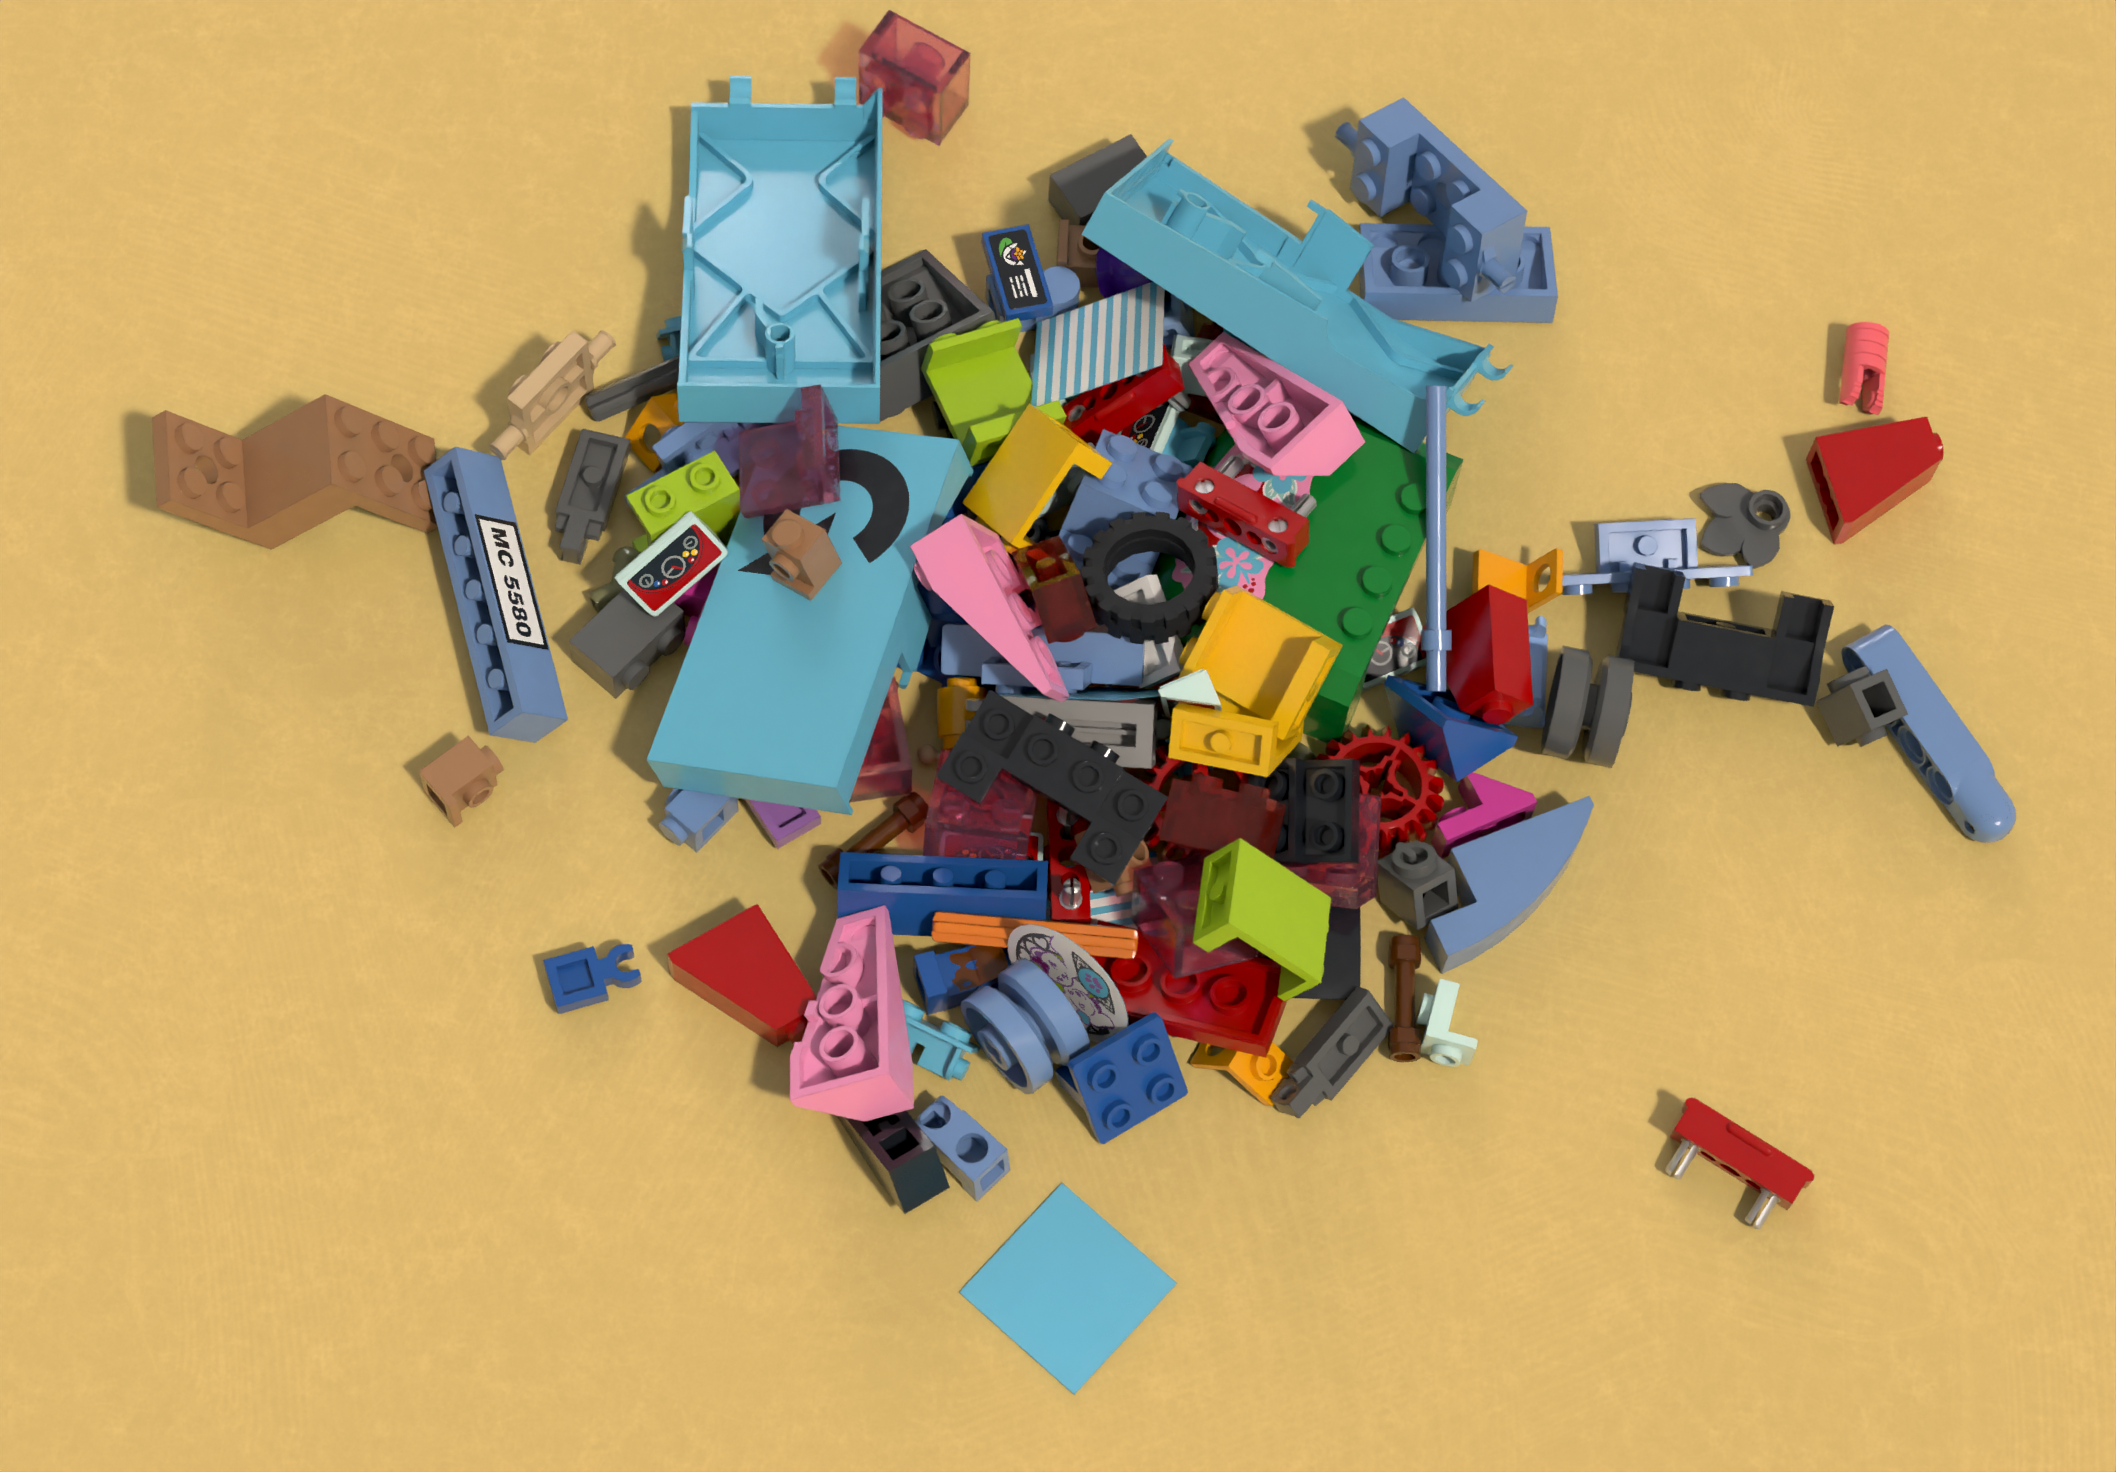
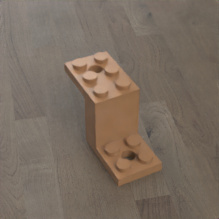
M322 395L243 440L167 410L152 417L157 508L271 550L353 506L363 508L425 533L438 529L424 475V470L436 462L434 438L329 395Z

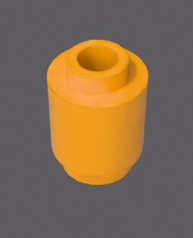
M976 678L947 679V687L937 689L938 738L943 740V751L951 752L962 732L965 731L966 719H972L976 713L966 710V699H985L988 694L987 688L977 686Z

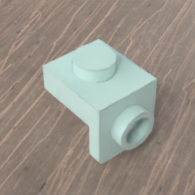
M1440 978L1434 994L1424 993L1416 1021L1418 1024L1425 1025L1421 1053L1430 1055L1432 1061L1444 1066L1470 1065L1478 1040L1448 1031L1460 984Z

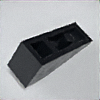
M907 1111L865 1122L837 1116L879 1183L904 1214L950 1188L935 1145Z

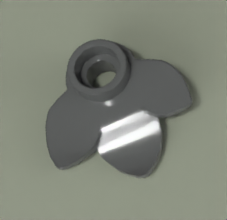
M1737 483L1715 485L1700 494L1702 503L1716 517L1710 522L1703 534L1701 547L1704 550L1721 557L1742 553L1746 564L1752 565L1753 569L1762 567L1775 558L1780 549L1779 535L1785 531L1790 521V509L1783 496L1772 490L1752 493ZM1757 513H1768L1772 517V521L1761 519Z

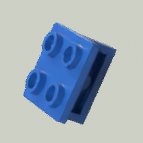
M1156 1012L1148 1014L1069 1061L1068 1066H1061L1055 1070L1060 1086L1085 1110L1093 1134L1101 1144H1105L1183 1098L1188 1093L1164 1022Z

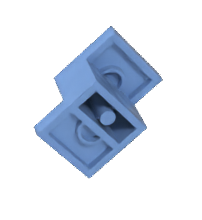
M1103 429L1095 450L1111 461L1112 465L1102 479L1085 471L1044 571L1083 588L1081 576L1083 554L1086 547H1092L1094 535L1099 530L1105 532L1109 529V523L1121 517L1125 521L1131 519V514L1137 512H1145V516H1156V512H1165L1170 514V518L1176 519L1179 511L1177 505V480L1179 478L1185 479L1194 469L1193 467L1182 463L1174 456L1161 454L1139 445L1127 436L1116 435ZM1150 551L1134 554L1119 562L1108 576L1109 586L1116 590L1141 577L1151 575L1160 553Z

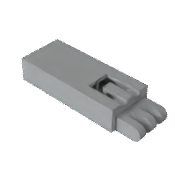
M1002 696L1033 716L1036 715L1041 719H1046L1050 713L1075 728L1071 736L1088 747L1095 740L1116 752L1120 756L1116 764L1121 767L1152 769L1156 764L1158 700L1127 699L1113 701L1068 698L1061 703L1046 697ZM966 699V710L977 712L984 699ZM966 719L965 730L972 719Z

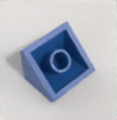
M1390 675L1386 678L1384 686L1399 738L1408 732L1411 737L1409 745L1412 748L1424 744V757L1428 760H1436L1437 767L1456 782L1513 747L1518 739L1516 734L1502 724H1490L1482 718L1461 711L1451 690L1426 691V684Z

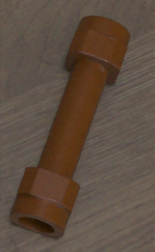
M914 791L908 796L902 797L893 804L892 815L846 851L837 848L826 856V860L818 865L822 876L834 889H837L840 852L876 853L907 829L910 833L915 832L924 824V821L932 816L928 804Z
M1397 935L1389 939L1388 967L1394 969V1028L1390 1029L1388 1035L1389 1058L1397 1062H1414L1421 1058L1422 1030L1415 1028V969H1418L1421 964L1420 939L1412 935Z

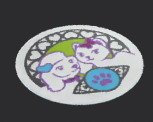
M1021 925L1011 932L1008 938V955L1011 964L1018 959L1026 958L1046 973L1062 991L1078 1014L1090 1041L1101 1043L1128 1027L1127 1010L1117 987L1099 963L1083 948L1066 936L1040 925Z

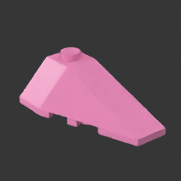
M1222 332L1188 364L1244 458L1274 476H1330L1365 443L1343 401L1225 332Z
M960 514L910 546L918 561L913 565L914 571L928 591L933 590L1042 694L1061 703L1068 699L1063 697H1070L1050 649L1039 636L1034 637L1032 629L1040 625L1035 612L1028 608L1018 595L1025 590V587L997 533Z
M884 905L838 918L835 922L819 970L823 975V979L816 1000H809L804 1014L808 1023L802 1041L794 1043L790 1055V1101L796 1107L864 1122L914 1108L913 1064L888 909Z

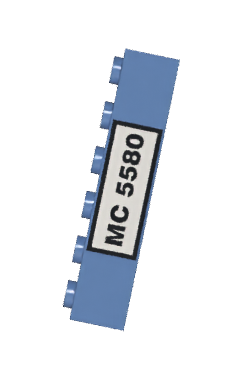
M454 447L425 469L424 475L490 736L536 743L565 723L568 717L500 458L494 455Z

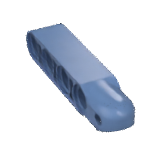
M1885 624L1844 646L1841 655L1848 673L1864 666L1868 667L1871 675L1885 669L1888 670L1908 715L1885 726L1936 798L1944 804L1963 833L1972 840L1982 843H1992L2006 837L2016 821V809L2012 800L1995 778L1993 766L1983 749L1898 631L1891 625Z

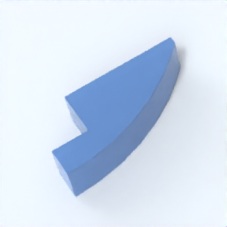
M1590 796L1451 848L1447 863L1455 868L1457 894L1463 908L1430 920L1424 937L1441 974L1473 960L1501 942L1525 922L1547 898L1568 867L1585 830L1594 806Z

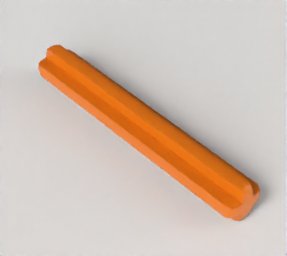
M946 911L935 912L932 921V940L941 943L1008 948V938L1015 928L1021 925L1034 924L1047 927L1066 936L1091 956L1133 959L1138 947V933L1134 928Z

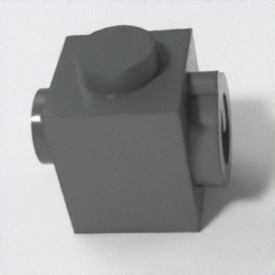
M1864 666L1827 683L1830 695L1816 701L1837 747L1854 739L1857 740L1860 747L1888 735L1884 727L1885 725L1908 715L1887 669L1871 675L1868 667Z
M1418 840L1406 844L1399 842L1395 845L1396 849L1393 853L1376 861L1380 902L1416 930L1428 925L1430 920L1458 909L1455 868L1439 857L1431 845L1419 842Z

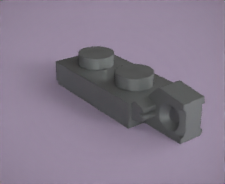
M582 429L555 511L557 520L555 531L564 533L560 544V549L562 550L561 561L581 565L587 549L588 539L599 541L602 531L605 532L631 450L630 439Z
M1356 987L1295 1058L1294 1064H1291L1287 1070L1289 1077L1282 1080L1270 1098L1281 1113L1300 1119L1312 1104L1316 1106L1324 1099L1332 1101L1389 1034L1390 1029L1394 1028L1393 1023L1369 990Z

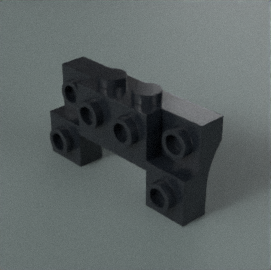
M1634 562L1623 608L1624 619L1615 655L1633 659L1634 672L1672 679V686L1688 691H1700L1702 685L1721 689L1720 694L1734 700L1749 701L1750 696L1755 695L1814 707L1820 683L1826 640L1834 610V605L1830 600L1781 591L1773 628L1752 626L1678 611L1686 578L1682 571Z
M989 690L968 727L962 732L937 773L936 779L943 784H948L981 806L1000 773H1005L1090 825L1071 855L1070 860L1078 865H1082L1105 879L1110 885L1115 886L1168 797L1124 771L1123 767L1116 764L1120 756L1110 748L1095 740L1088 747L1071 737L1075 728L1060 718L1049 713L1046 719L1043 720Z

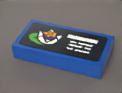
M1029 224L982 233L981 243L1004 321L1017 318L1020 321L1053 315V302Z

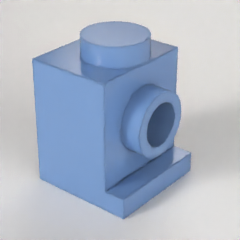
M674 789L665 802V818L659 823V828L676 845L681 846L685 843L697 853L738 812V798Z

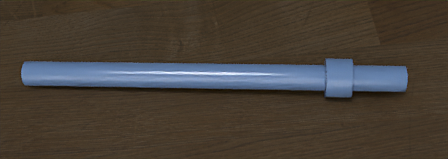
M1426 386V630H1421V650L1426 651V691H1446V650H1452V630H1446V386Z

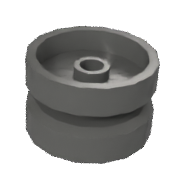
M1563 645L1556 664L1541 740V754L1567 759L1576 748L1580 730H1584L1582 754L1586 763L1612 768L1629 719L1632 702L1631 691L1634 676V660L1608 654L1601 661L1593 684L1590 683L1593 660L1589 651Z

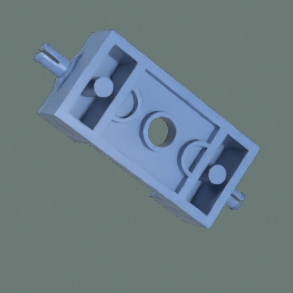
M1403 97L1360 119L1358 131L1349 122L1343 123L1336 130L1335 134L1337 135L1335 138L1341 141L1352 152L1354 157L1350 189L1360 202L1366 203L1379 217L1410 202L1420 215L1425 216L1443 233L1446 241L1440 274L1450 287L1457 289L1472 303L1496 289L1501 293H1506L1514 286L1527 210Z

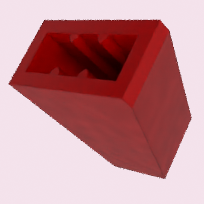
M1927 416L1815 437L1806 457V463L1834 545L1844 543L1931 481L1938 465L1943 460L1944 450L1942 440L1937 433L1932 432Z
M1488 584L1446 611V630H1452V650H1446V682L1461 711L1482 718L1487 723L1500 725L1510 721L1517 714L1533 706L1527 600ZM1426 624L1422 626L1423 630H1426Z
M758 903L667 954L669 973L674 981L776 1047L789 1040L792 1044L802 1041L808 1023L804 1014L809 1000L815 1001L817 996Z

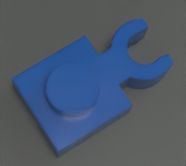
M618 945L608 953L606 958L597 959L595 948L592 946L543 960L558 1014L608 1001L606 986L614 984L620 988H632L640 984L642 980L639 969L622 972L617 968L620 962L634 958L632 945Z

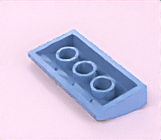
M1360 223L1359 233L1374 245L1360 268V298L1392 319L1553 323L1558 292L1550 227L1524 228L1516 280H1514L1516 282L1508 292L1501 293L1496 289L1471 303L1457 289L1450 287L1440 274L1446 238L1435 225Z

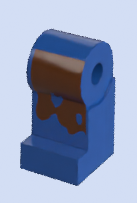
M974 945L935 955L934 950L914 955L913 974L926 1014L931 1015L961 1006V1002L982 986H990L998 990V974L1009 967L1011 962L1007 948Z

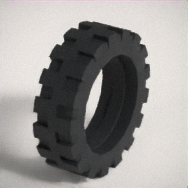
M1137 512L1131 514L1132 518L1125 521L1121 517L1109 523V529L1105 532L1099 530L1094 535L1092 547H1086L1083 554L1081 576L1084 601L1087 610L1091 609L1093 620L1100 627L1102 625L1108 627L1110 635L1118 639L1122 635L1129 637L1130 642L1135 644H1144V640H1155V644H1163L1169 642V637L1177 635L1180 639L1190 634L1192 626L1195 624L1200 626L1205 622L1202 618L1203 611L1210 598L1218 589L1216 552L1213 546L1208 547V537L1201 529L1195 531L1192 528V522L1179 517L1178 520L1170 518L1169 513L1156 512V516H1145V512ZM1150 551L1170 554L1183 561L1192 572V581L1182 593L1168 601L1155 604L1130 602L1117 595L1108 584V576L1119 562L1134 554Z

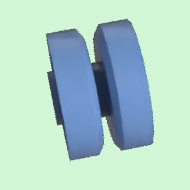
M1026 958L1018 959L998 974V990L990 986H982L961 1002V1011L965 1022L981 1049L999 1072L1015 1088L1025 1094H1033L1053 1078V1063L1060 1066H1068L1070 1060L1090 1048L1086 1029L1070 1002L1051 978L1036 964Z

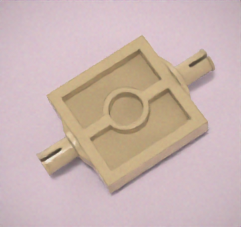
M572 330L562 342L556 341L551 344L543 354L541 363L529 376L523 375L519 377L510 388L507 402L511 421L501 435L489 445L491 451L501 460H505L516 447H519L530 456L586 396L594 390V370L598 367V362L616 346L613 337L606 331L600 330L597 336L588 344L587 340Z

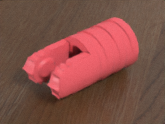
M1858 322L1849 325L1846 329L1839 400L1841 404L1853 406L1855 401L1859 399L1862 389L1861 384H1863V412L1878 416L1883 408L1889 331L1881 324Z

